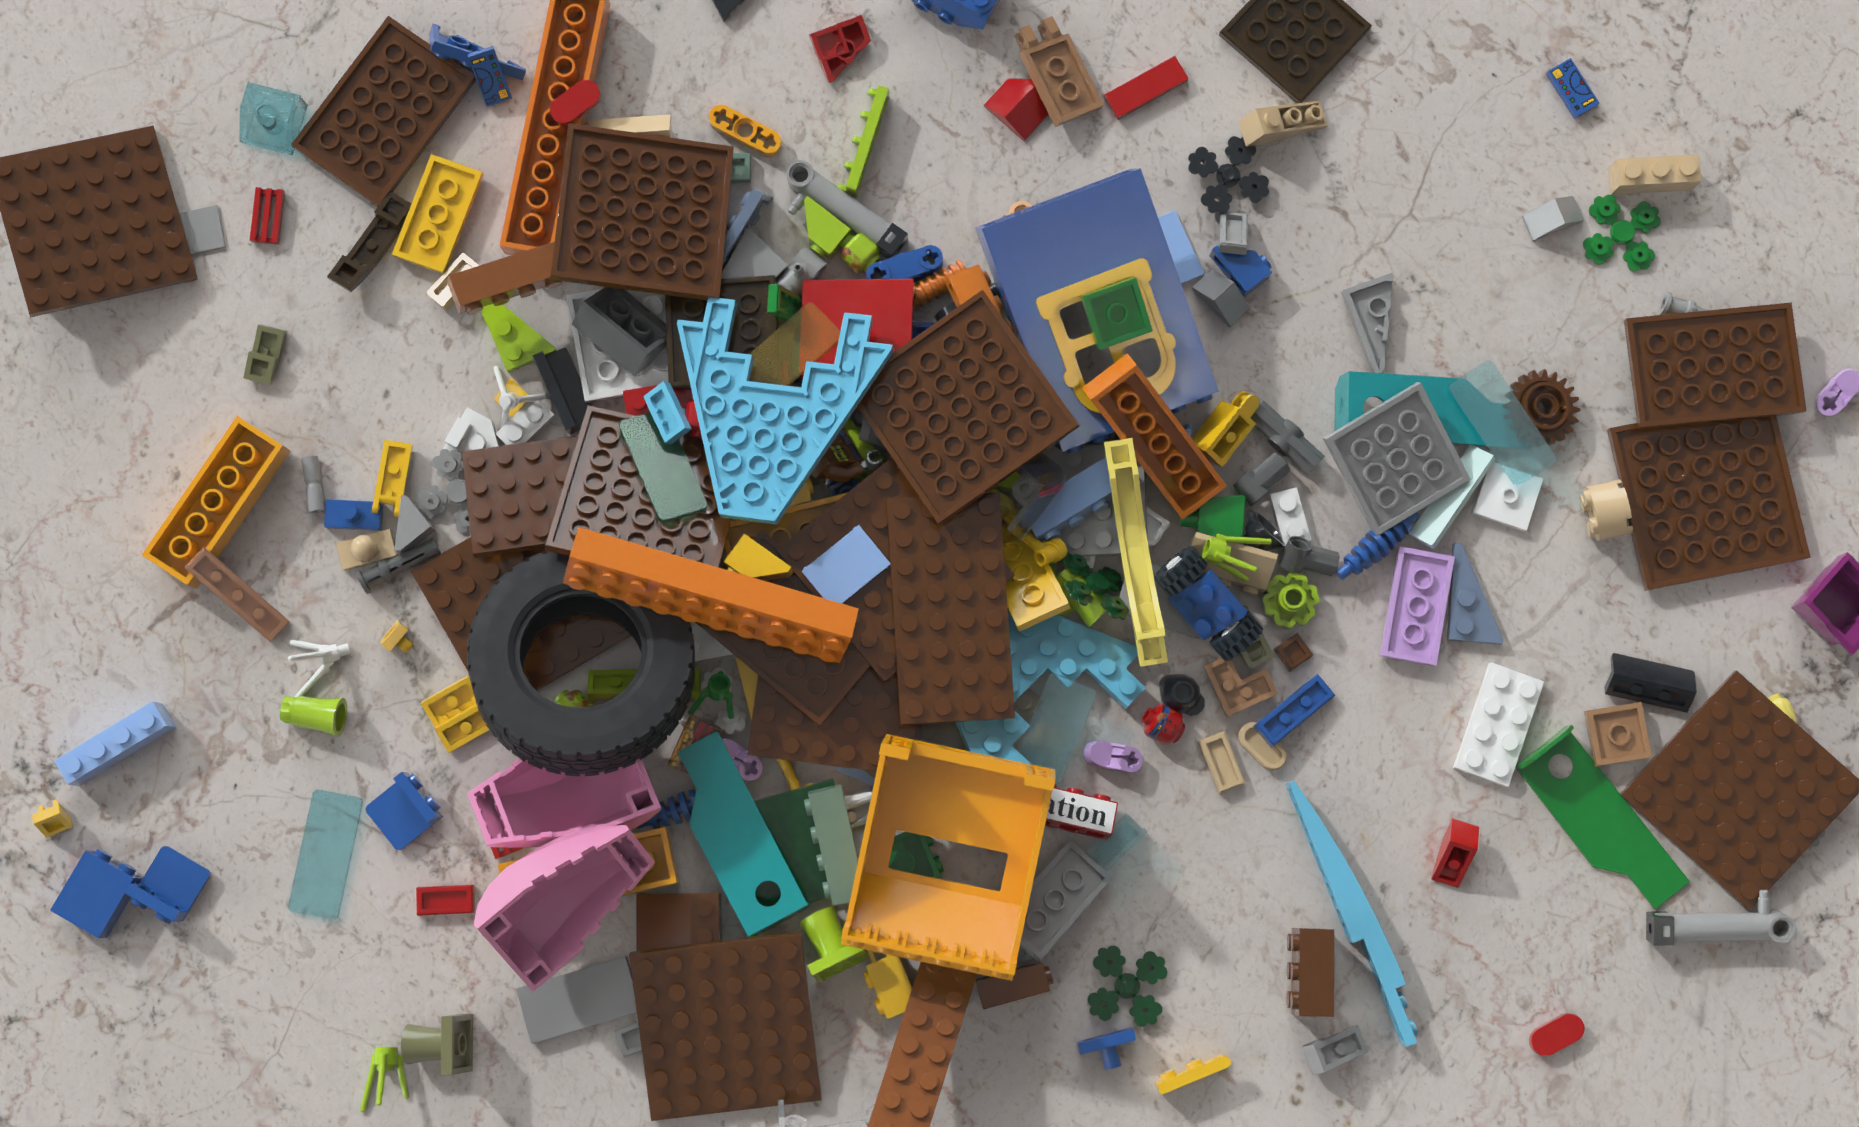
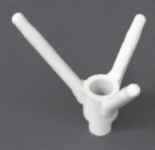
M494 366V373L501 391L499 404L503 409L502 426L508 421L510 409L515 408L518 403L551 398L549 393L518 397L515 393L508 392L499 367Z
M291 640L290 645L318 652L289 656L288 661L321 657L323 665L295 697L304 696L321 675L334 664V661L340 660L341 656L350 654L348 644L328 646Z

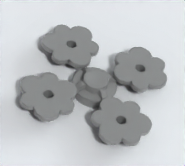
M442 449L440 456L433 458L432 465L438 469L437 475L439 477L446 476L452 481L448 484L446 493L439 491L436 486H431L429 489H420L417 493V497L420 500L417 502V507L419 510H423L426 517L433 518L437 513L445 511L444 504L449 498L452 502L461 504L459 512H456L453 516L454 520L457 521V530L461 533L470 532V523L467 520L469 514L466 502L465 480L457 479L459 471L464 469L463 462L461 461L462 454L458 450H451L449 452L447 449Z

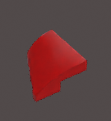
M862 15L809 34L828 83L835 81L837 76L871 41Z

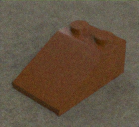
M721 893L636 894V951L722 941Z

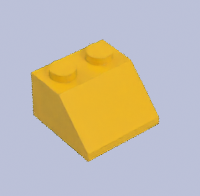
M746 534L741 537L724 561L727 567H729L728 571L763 581L791 577L793 574L791 566Z

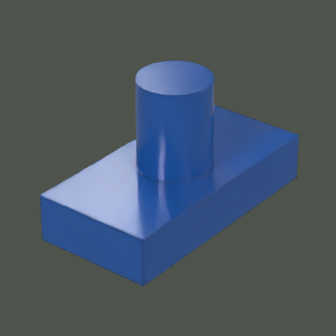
M326 499L324 527L382 531L384 504L380 503L378 514L372 513V501Z
M1127 1028L1078 1041L1077 1046L1081 1055L1100 1050L1104 1068L1108 1070L1122 1066L1116 1045L1135 1041L1136 1037L1134 1029Z

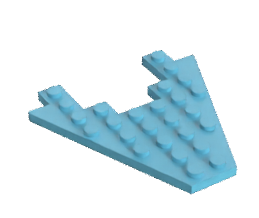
M708 298L703 322L678 320L677 326L718 512L721 518L777 525L892 356L894 347L891 344L869 342L873 324L872 316L844 313L834 365L806 361L801 387L751 382L749 380L754 361L753 356L728 352L737 309L736 300Z
M1008 610L1014 702L1045 671L1065 689L1085 671L1124 709L1146 688L1126 669L1138 656L1135 645L1059 615H1055L1019 632ZM1016 711L1014 719L955 722L967 751L1031 764L1012 746L1030 727Z

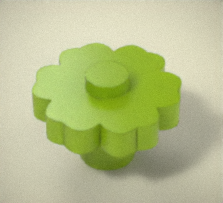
M1290 572L1286 577L1276 575L1267 586L1266 592L1268 594L1261 599V603L1264 606V614L1273 616V623L1276 626H1282L1286 629L1292 628L1295 623L1299 626H1304L1315 616V609L1313 607L1319 603L1316 586L1307 585L1308 579L1303 574Z

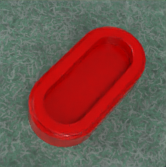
M581 80L557 97L550 106L553 120L559 125L567 126L569 123L573 124L597 106L601 98L597 84L591 80Z
M1562 1014L1532 1031L1529 1037L1530 1047L1539 1055L1550 1056L1581 1039L1585 1031L1584 1023L1575 1014Z

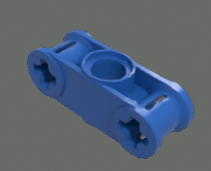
M927 245L910 252H903L870 265L866 272V278L875 279L874 275L879 273L883 279H913L915 283L926 276H932L934 272L939 273L943 266V255L941 250L933 245ZM927 256H931L935 260L934 265H930L929 261H926Z

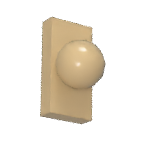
M391 529L369 535H359L354 539L336 543L343 571L398 556V553L394 551L395 541Z

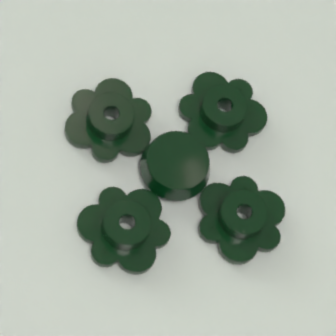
M1067 552L1066 557L1062 559V564L1070 569L1073 575L1086 578V584L1078 580L1067 581L1064 586L1069 591L1068 595L1072 599L1077 600L1079 604L1087 606L1088 603L1094 600L1093 596L1090 595L1091 591L1103 595L1101 606L1107 610L1108 615L1114 619L1119 617L1125 620L1129 609L1124 601L1117 596L1111 597L1105 594L1108 588L1113 592L1121 591L1124 583L1121 575L1116 570L1106 566L1102 570H1098V572L1089 574L1090 566L1085 558L1079 554L1072 555Z
M1114 945L1108 947V949L1100 948L1098 950L1099 956L1093 959L1094 968L1100 970V974L1103 977L1111 975L1118 978L1115 981V991L1107 992L1105 988H1099L1097 993H1091L1088 996L1087 1001L1091 1006V1015H1098L1100 1020L1108 1021L1112 1017V1013L1115 1014L1119 1011V1006L1116 1003L1120 996L1124 999L1133 998V1007L1129 1009V1013L1134 1017L1136 1025L1143 1027L1147 1023L1155 1024L1157 1022L1156 1016L1162 1013V1006L1155 1002V998L1152 995H1147L1146 997L1137 995L1140 990L1139 980L1148 981V983L1153 985L1157 983L1158 979H1164L1167 976V969L1164 967L1165 959L1161 956L1157 957L1152 951H1147L1143 955V959L1136 961V966L1139 968L1136 976L1130 973L1122 974V965L1125 964L1126 959L1120 955V949ZM1108 959L1112 960V963L1110 965L1107 964ZM1152 965L1153 970L1149 971L1148 967ZM1102 1001L1106 1002L1105 1006H1101ZM1145 1007L1147 1008L1146 1013L1143 1012V1008Z

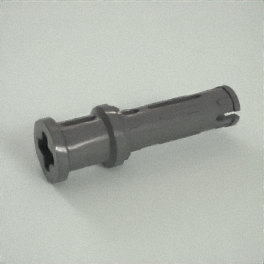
M431 538V540L387 562L380 560L376 566L364 572L358 571L356 575L365 593L369 594L371 589L385 582L388 584L393 582L394 576L437 554H441V551L434 538Z

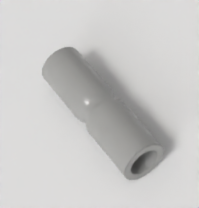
M318 456L303 457L301 461L309 513L324 512L325 501Z

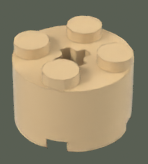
M1620 479L1586 486L1585 491H1582L1583 495L1580 496L1582 511H1588L1589 522L1586 523V528L1590 539L1596 538L1597 541L1633 533V526L1627 527L1626 519L1632 518L1625 488H1619L1622 483Z

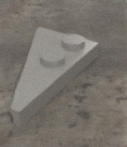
M1392 273L1350 287L1341 292L1372 373H1383L1385 369V349L1388 339L1389 310L1391 308L1390 298L1394 278Z

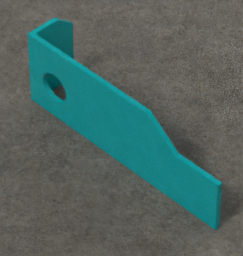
M1348 371L1339 376L1335 387L1334 431L1363 415V405L1368 398L1376 397L1385 402L1416 382H1419L1430 399L1452 444L1530 449V444H1526V435L1517 438L1516 435L1519 429H1509L1513 420L1504 419V416L1510 413L1509 409L1503 408V405L1506 403L1491 402L1464 378Z
M716 731L678 751L696 787L689 826L747 936L755 937L809 908V903L806 902L719 732ZM765 881L776 883L781 891L779 901L770 907L761 905L756 899L757 887Z

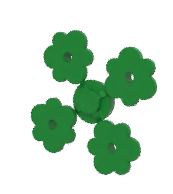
M1606 195L1604 198L1597 196L1594 199V204L1589 207V214L1592 217H1596L1598 224H1603L1604 222L1613 224L1610 228L1611 238L1608 236L1603 237L1600 233H1595L1592 238H1586L1583 241V247L1587 250L1585 257L1593 259L1595 264H1603L1607 258L1613 256L1614 252L1611 248L1614 241L1621 245L1627 244V252L1623 254V260L1628 262L1627 266L1631 271H1638L1640 268L1647 270L1650 267V262L1655 258V253L1652 249H1648L1646 242L1638 244L1632 241L1635 229H1641L1642 232L1648 233L1651 228H1657L1661 224V219L1657 216L1659 213L1658 208L1651 207L1648 202L1642 201L1638 204L1637 208H1633L1630 211V215L1633 217L1630 222L1626 220L1617 221V214L1621 211V207L1616 204V198L1613 195Z

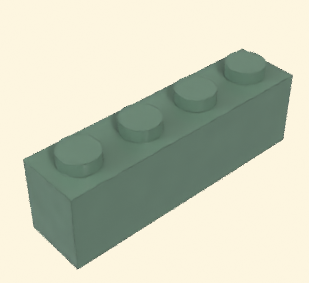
M842 784L808 791L809 799L804 800L807 816L813 815L815 823L814 827H810L813 844L819 843L821 854L816 855L819 871H825L827 882L822 883L825 898H831L833 906L850 902L858 864V856Z

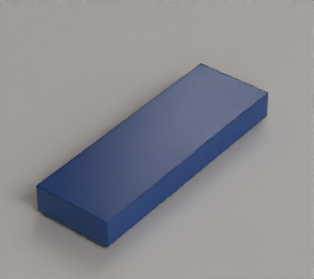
M1316 674L1253 725V727L1271 748L1331 700L1335 694L1323 679Z

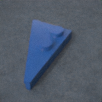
M432 23L429 32L430 49L440 58L450 59L451 57L460 60L463 65L471 67L467 54L485 49L459 35H451L448 38L439 33L441 26ZM499 60L504 75L523 81L526 73L525 68L510 60L507 63Z

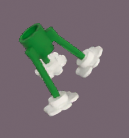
M715 668L712 673L706 672L703 677L705 681L701 684L702 692L695 703L689 702L687 704L688 707L681 721L679 720V725H682V728L688 731L690 729L687 727L691 719L697 721L696 727L699 719L703 717L702 711L697 709L705 698L709 697L715 701L723 699L726 701L727 709L726 711L718 712L719 719L715 722L716 728L718 730H725L727 734L743 731L746 728L745 720L747 716L746 713L740 712L739 708L732 704L733 694L730 687L732 678L729 675H725V671L722 668Z

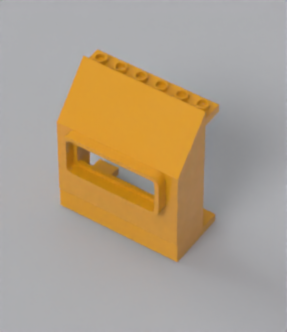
M886 734L880 747V757L846 922L842 931L841 945L1012 981L1015 975L1017 956L1051 794L1054 789L1055 769ZM900 830L1007 853L1008 856L1000 891L890 868L889 861L895 832Z

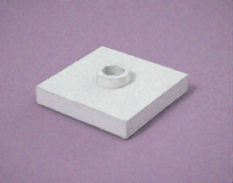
M1494 462L1483 478L1472 514L1524 532L1527 531L1543 478Z

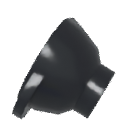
M1251 509L1246 512L1249 521L1245 527L1246 534L1243 537L1271 539L1272 543H1243L1244 545L1265 551L1285 547L1279 532L1265 517Z
M1185 674L1165 675L1161 678L1159 685L1163 704L1180 714H1187L1189 716L1198 715L1203 710L1205 699L1201 695L1200 687L1194 678Z

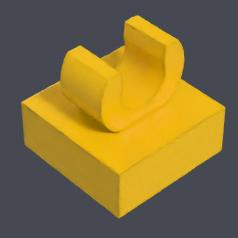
M398 620L380 640L381 645L390 652L397 645L407 653L414 645L404 636L408 631L407 627Z
M53 800V807L45 809L43 805L39 806L38 813L32 815L33 824L46 838L73 827L71 817L64 811L62 805L57 800Z

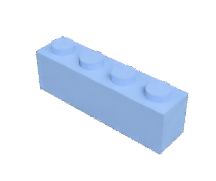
M152 701L57 758L54 762L68 785L80 786L175 729L176 726L164 705Z

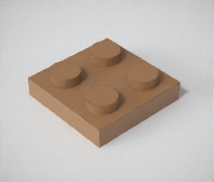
M1642 702L1584 711L1594 767L1652 757Z

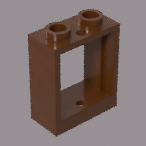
M1042 962L1016 968L1012 981L990 976L975 980L983 1010L1049 992V985L1054 983L1050 968L1048 966L1044 967Z

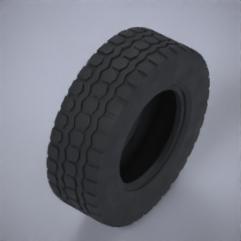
M547 551L544 555L539 553L530 557L527 562L522 561L512 568L511 573L509 571L498 580V585L494 584L485 596L486 600H482L476 611L477 616H474L467 644V668L476 704L484 722L494 737L498 738V741L507 750H512V754L524 762L528 760V764L541 770L544 767L547 772L561 775V772H563L566 776L579 777L580 774L596 776L599 775V772H604V774L618 771L619 767L624 769L635 764L637 759L642 760L653 753V748L657 749L667 740V735L670 736L678 726L679 720L681 721L688 707L687 704L690 702L695 679V647L692 626L690 622L684 621L681 617L675 615L659 614L647 607L631 606L623 600L604 598L595 592L571 588L563 583L569 556ZM592 615L617 623L633 637L642 654L638 671L625 690L605 703L583 708L568 707L554 703L539 694L527 680L524 674L527 653L539 634L553 623L572 616Z

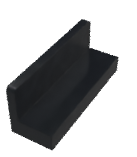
M562 348L549 355H545L543 351L533 355L565 430L569 435L579 431L587 406H592V403H585L581 379L567 348Z
M1613 653L1611 656V673L1604 687L1606 695L1688 713L1697 693L1694 671Z

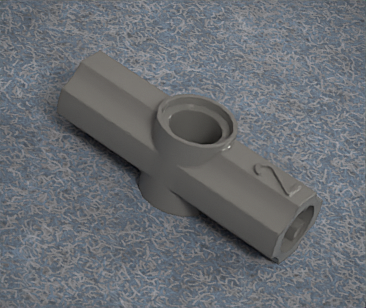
M1264 400L1250 417L1256 423L1255 427L1268 438L1269 444L1281 455H1287L1307 474L1325 457L1322 452L1304 437V433L1295 423L1288 419L1285 420Z

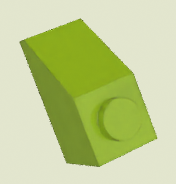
M807 196L804 199L808 239L811 245L810 249L821 259L825 256L831 261L842 248L840 245L851 234V230Z

